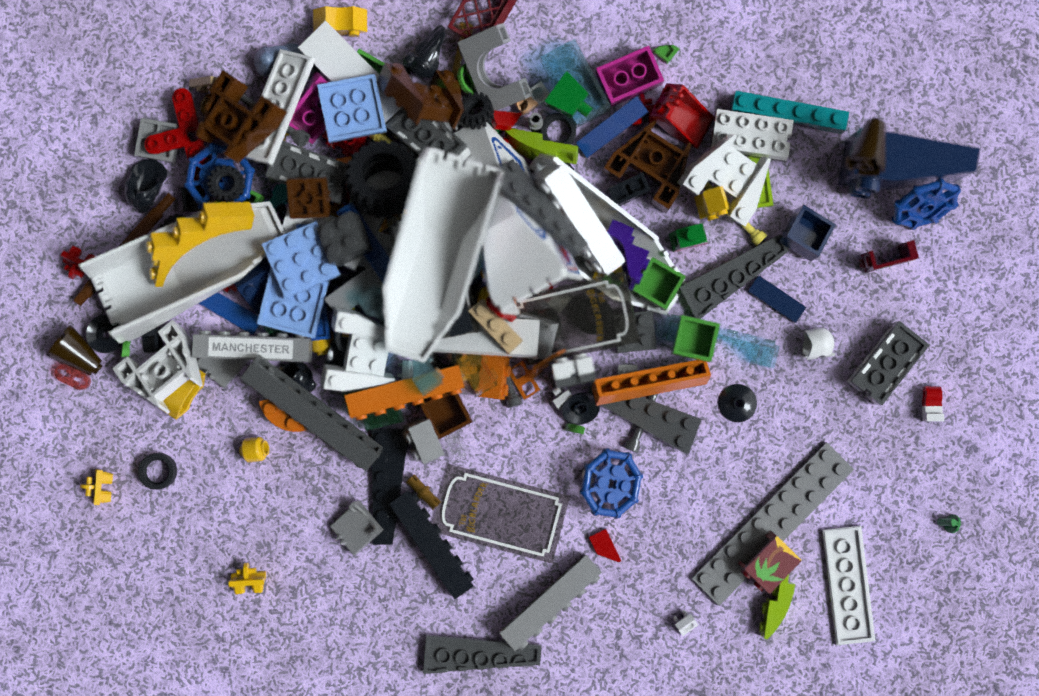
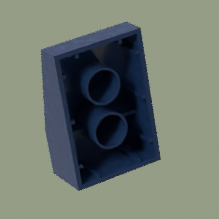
M861 127L845 140L838 185L848 187V196L868 199L871 193L912 188L915 185L920 186L935 182L939 178L944 179L948 183H955L977 171L980 148L886 131L885 172H880L879 176H865L858 174L857 169L849 170L844 163L846 156L862 129Z

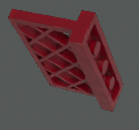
M462 0L447 28L466 39L471 37L470 30L480 28L482 32L485 26H487L486 29L504 23L517 0H500L499 7L494 8L491 7L490 0H487L488 9L482 11L478 10L476 0ZM473 1L476 12L466 14L465 3ZM489 11L490 22L482 24L480 13ZM477 15L479 25L469 28L467 16ZM464 17L466 29L459 30L453 26L456 19Z

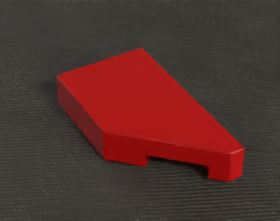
M494 110V118H491V123L494 129L510 131L521 117V113Z
M489 295L486 298L487 307L500 318L507 319L509 322H513L517 318L516 315L501 314L498 306L494 305L491 296Z
M606 528L589 536L597 555L621 562Z

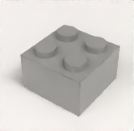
M422 417L403 426L404 431H402V435L405 441L412 447L409 451L414 460L426 464L445 455L430 419Z

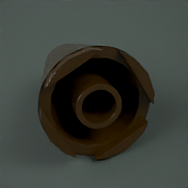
M873 117L867 120L845 158L844 163L849 170L857 169L858 174L865 176H879L880 172H885L886 125L880 118Z
M72 325L68 326L64 334L56 340L46 354L49 358L89 376L92 373L96 375L102 368L100 357Z

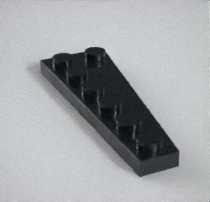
M404 429L371 430L372 439L383 447L380 456L372 464L373 517L383 528V531L373 539V545H393L397 515L389 505V502L401 493L408 442L405 441L402 435Z

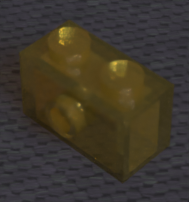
M466 354L456 360L478 397L498 385L496 379L499 377L493 368L489 369L487 366L488 359L485 355Z

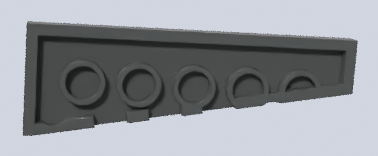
M511 159L499 167V169L504 171L499 192L574 257L587 248L589 244L587 240L523 171L519 163Z
M778 234L680 286L679 290L693 317L697 319L704 317L718 304L789 252L788 247L778 242L782 235Z
M592 381L591 386H590L589 391H588V393H589V394H592V395H593V392H592V389H591V388H592V385H593V382H594V381ZM644 397L600 405L633 423L638 428L647 431L652 436L666 442L685 455H689L702 420Z
M427 634L423 674L540 665L542 644L528 643L521 651L519 649L514 651L506 641Z

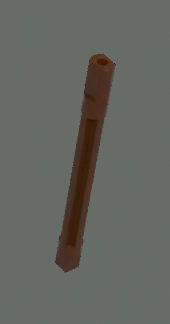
M168 192L118 247L147 235L164 216L163 213L176 198ZM91 278L80 289L81 292L73 301L82 306L88 298H91L97 292Z

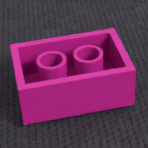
M649 46L597 67L595 70V75L610 108L662 86L664 78Z
M317 71L305 84L289 124L295 130L299 129L307 132L310 135L309 142L311 144L326 129L317 85L329 83V81Z

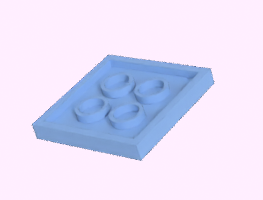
M375 74L317 85L329 143L387 132Z
M317 221L262 244L286 299L340 276L337 266L331 265L328 261L316 229L319 227Z
M271 267L257 324L315 339L329 281L286 299Z

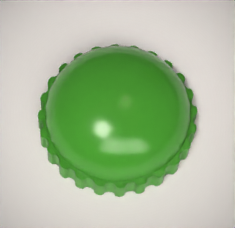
M465 63L458 69L457 81L464 93L474 95V92H476L473 87L474 82L466 70Z

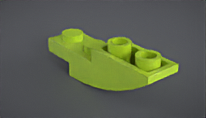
M512 128L510 131L504 130L505 138L508 139L512 148L531 160H534L541 153L554 156L565 163L577 164L578 146L543 140V134L516 128Z
M789 575L772 591V596H775V598H767L766 602L762 604L764 620L760 622L759 633H762L761 636L764 639H769L773 635L790 607L795 584L788 582Z

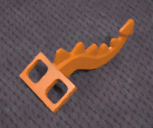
M565 349L555 352V354L540 361L531 370L527 368L524 361L511 368L510 376L524 400L540 391L534 378L549 366L548 363L551 360L566 352ZM521 365L525 370V375L517 379L513 374V369ZM530 381L535 391L526 395L522 386Z

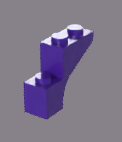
M613 219L607 233L626 261L622 264L625 286L627 289L633 290L635 284L639 285L644 275L641 273L642 269L646 271L650 262L647 259L649 251L633 244L635 239L632 236L633 227Z

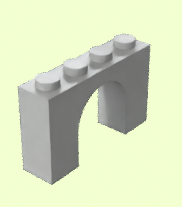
M504 23L495 25L457 42L459 53L466 63V70L474 82V90L478 92V95H480V92L484 93V96L487 95L496 111L533 96L526 78L501 86L493 83L485 72L484 63L487 54L492 49L511 41Z

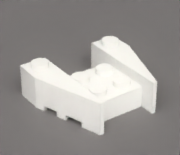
M728 134L713 148L706 151L698 160L691 163L677 183L697 195L700 194L708 180L716 186H723L724 191L734 197L729 205L728 214L725 215L736 223L746 226L757 209L771 159L761 157L757 164L731 147L737 136Z
M335 307L331 327L336 332L349 333L343 367L324 364L320 382L323 388L348 391L395 382L396 379L391 373H385L388 356L385 342V326L355 310Z
M173 319L158 331L166 345L140 366L127 356L112 368L122 383L166 413L170 411L163 400L187 380H192L200 387L203 385L197 358H192L193 341L184 328Z

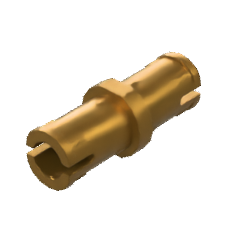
M415 474L406 482L418 494V498H422L432 510L441 503L430 491L431 488L425 486Z

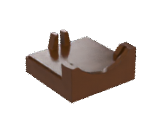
M290 177L286 179L290 219L331 216L329 204L331 200L329 194L331 191L328 190L327 177Z

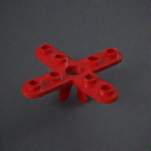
M180 88L172 96L180 128L147 137L144 146L151 154H160L185 147L187 159H189V157L192 158L205 149L204 142L206 141L199 137L196 141H191L187 136L189 132L196 133L200 123L192 94L187 89ZM208 157L204 158L198 163L205 165L207 162H209ZM197 166L194 179L199 181L201 169Z

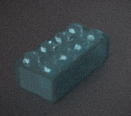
M575 39L541 56L540 62L554 87L567 71L589 93L585 103L593 109L587 118L577 111L572 118L576 128L610 111L611 105Z

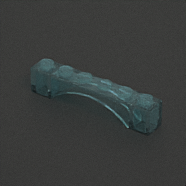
M374 285L356 297V300L367 315L385 322L382 286L378 288ZM430 356L425 363L412 359V380L423 396L444 383L442 381L444 375L439 368H433L431 365L433 360Z
M672 314L671 317H666L660 340L674 343L679 321L678 315ZM727 329V332L719 330L717 339L728 342L740 349L750 359L752 364L774 369L780 346L775 345L776 341L764 339L763 342L756 340L757 336L746 334L744 337L738 335V331Z

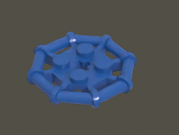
M214 142L209 143L208 147L188 159L189 165L186 181L183 185L201 210L203 203H213L209 202L210 198L214 196L209 191V186L207 185V182H209L208 176L212 174L211 171H215V167H222V165H230L236 168L233 164L234 160L218 158L217 152L224 153L228 146L217 145ZM212 153V160L205 165L198 163ZM246 158L239 162L244 169L239 171L242 176H245V188L242 190L244 192L239 195L240 198H235L232 202H243L251 197L250 191L255 168H252ZM196 166L201 169L199 181H194ZM225 176L222 178L223 182H219V186L223 191H228L233 187L234 182L231 177ZM196 186H201L206 192L204 198L201 197L195 188Z
M942 178L924 185H915L910 192L894 202L895 209L892 221L895 225H903L910 230H915L917 227L934 222L937 224L943 216L958 207L957 201L961 188L958 184H950Z
M606 448L591 462L584 465V477L579 492L590 507L591 514L619 519L625 511L639 502L638 495L643 473L639 471L632 459L631 453L618 452ZM610 459H619L620 461L618 465L611 464ZM604 461V464L596 470L595 468ZM626 464L632 472L631 475H628L624 469ZM593 474V478L595 479L594 483H592V485L590 486L591 476ZM611 479L614 481V484L608 488L609 480ZM634 480L631 494H629L628 491L631 488L630 481ZM591 492H593V493L595 494V496H596V498H597V501H596V502L594 501L593 497L591 496V494H590ZM626 497L628 500L618 507L617 503ZM603 503H610L611 509L602 508Z

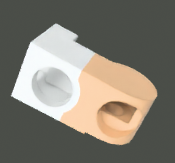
M542 81L530 88L533 96L514 103L521 115L529 113L544 103L550 94Z

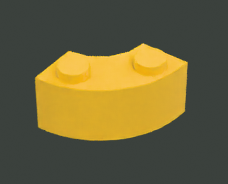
M324 6L313 9V32L326 21L339 35L359 37L360 33L367 32V9L355 6Z
M723 186L706 190L703 194L694 197L700 219L707 218L708 221L718 219L719 216L728 214L729 205Z
M199 370L203 384L201 387L189 379L163 400L170 411L167 414L177 420L189 410L194 397L204 387L206 374Z

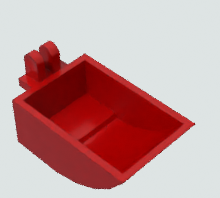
M666 83L649 115L670 135L687 145L691 143V146L696 149L699 148L714 119V116L683 84Z

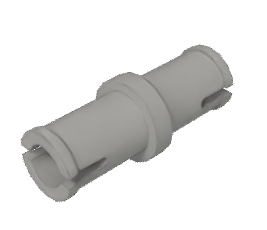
M538 113L531 114L528 119V126L531 131L538 132L543 126V119Z

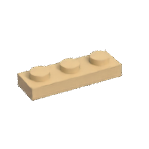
M483 298L468 311L508 355L523 342L519 335L502 318L487 307V303Z

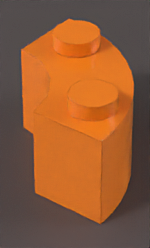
M269 399L259 401L262 412L275 426L291 432L308 431L307 427L295 421L284 410L277 408Z

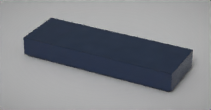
M759 275L747 291L794 323L798 321L806 309V306Z

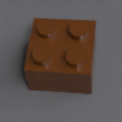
M450 392L442 394L443 398L430 400L421 405L426 417L432 423L438 440L473 422L460 394L450 395Z

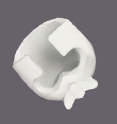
M814 328L804 331L802 347L804 358L812 360L818 357L835 356V353H833L834 338L829 330L826 328Z

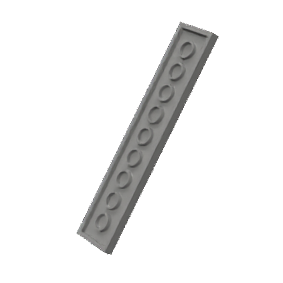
M825 442L691 578L720 606L747 578L741 572L743 568L738 563L741 561L747 565L770 541L765 535L771 530L784 541L854 469Z

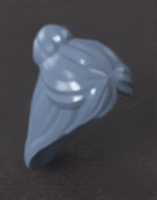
M296 43L262 47L254 57V65L258 74L268 78L280 49L304 54L298 49L299 45Z

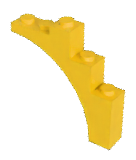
M203 203L199 217L177 218L176 226H173L172 232L151 233L150 240L146 242V250L152 258L153 267L149 269L150 279H153L155 287H163L166 276L173 265L192 248L223 234L251 230L255 217L251 203Z

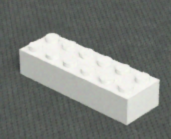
M548 164L531 177L541 191L589 243L587 248L579 255L584 257L586 260L585 265L591 272L594 271L608 276L626 262L563 165Z

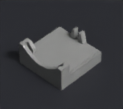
M141 118L134 156L176 164L177 149L160 154H151L145 149L144 143L150 135L180 128L179 124Z
M526 312L518 314L516 319L540 320L537 358L544 360L551 356L559 323Z
M199 358L197 363L198 367L209 378L215 380L223 388H226L249 360Z
M361 501L353 502L348 506L349 509L330 525L337 535L336 540H341L340 545H345L353 556L357 555L383 531V528Z

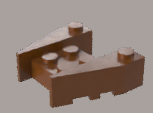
M385 62L377 83L387 97L392 96L396 100L394 104L398 108L403 107L408 112L407 116L415 124H419L420 119L448 122L452 129L456 128L464 109L459 82L451 71L436 70L430 85L427 86L413 83L401 64Z
M222 70L212 85L210 91L212 96L210 102L206 103L204 109L206 114L203 122L199 124L196 136L207 143H212L217 136L229 144L224 155L239 163L278 128L288 112L264 96H261L253 110L249 111L238 104L248 86Z
M653 121L612 154L602 173L618 183L629 166L640 173L643 172L644 176L661 186L650 204L667 213L679 195L681 185L677 182L685 172L691 143H688L684 151L652 132L656 121Z

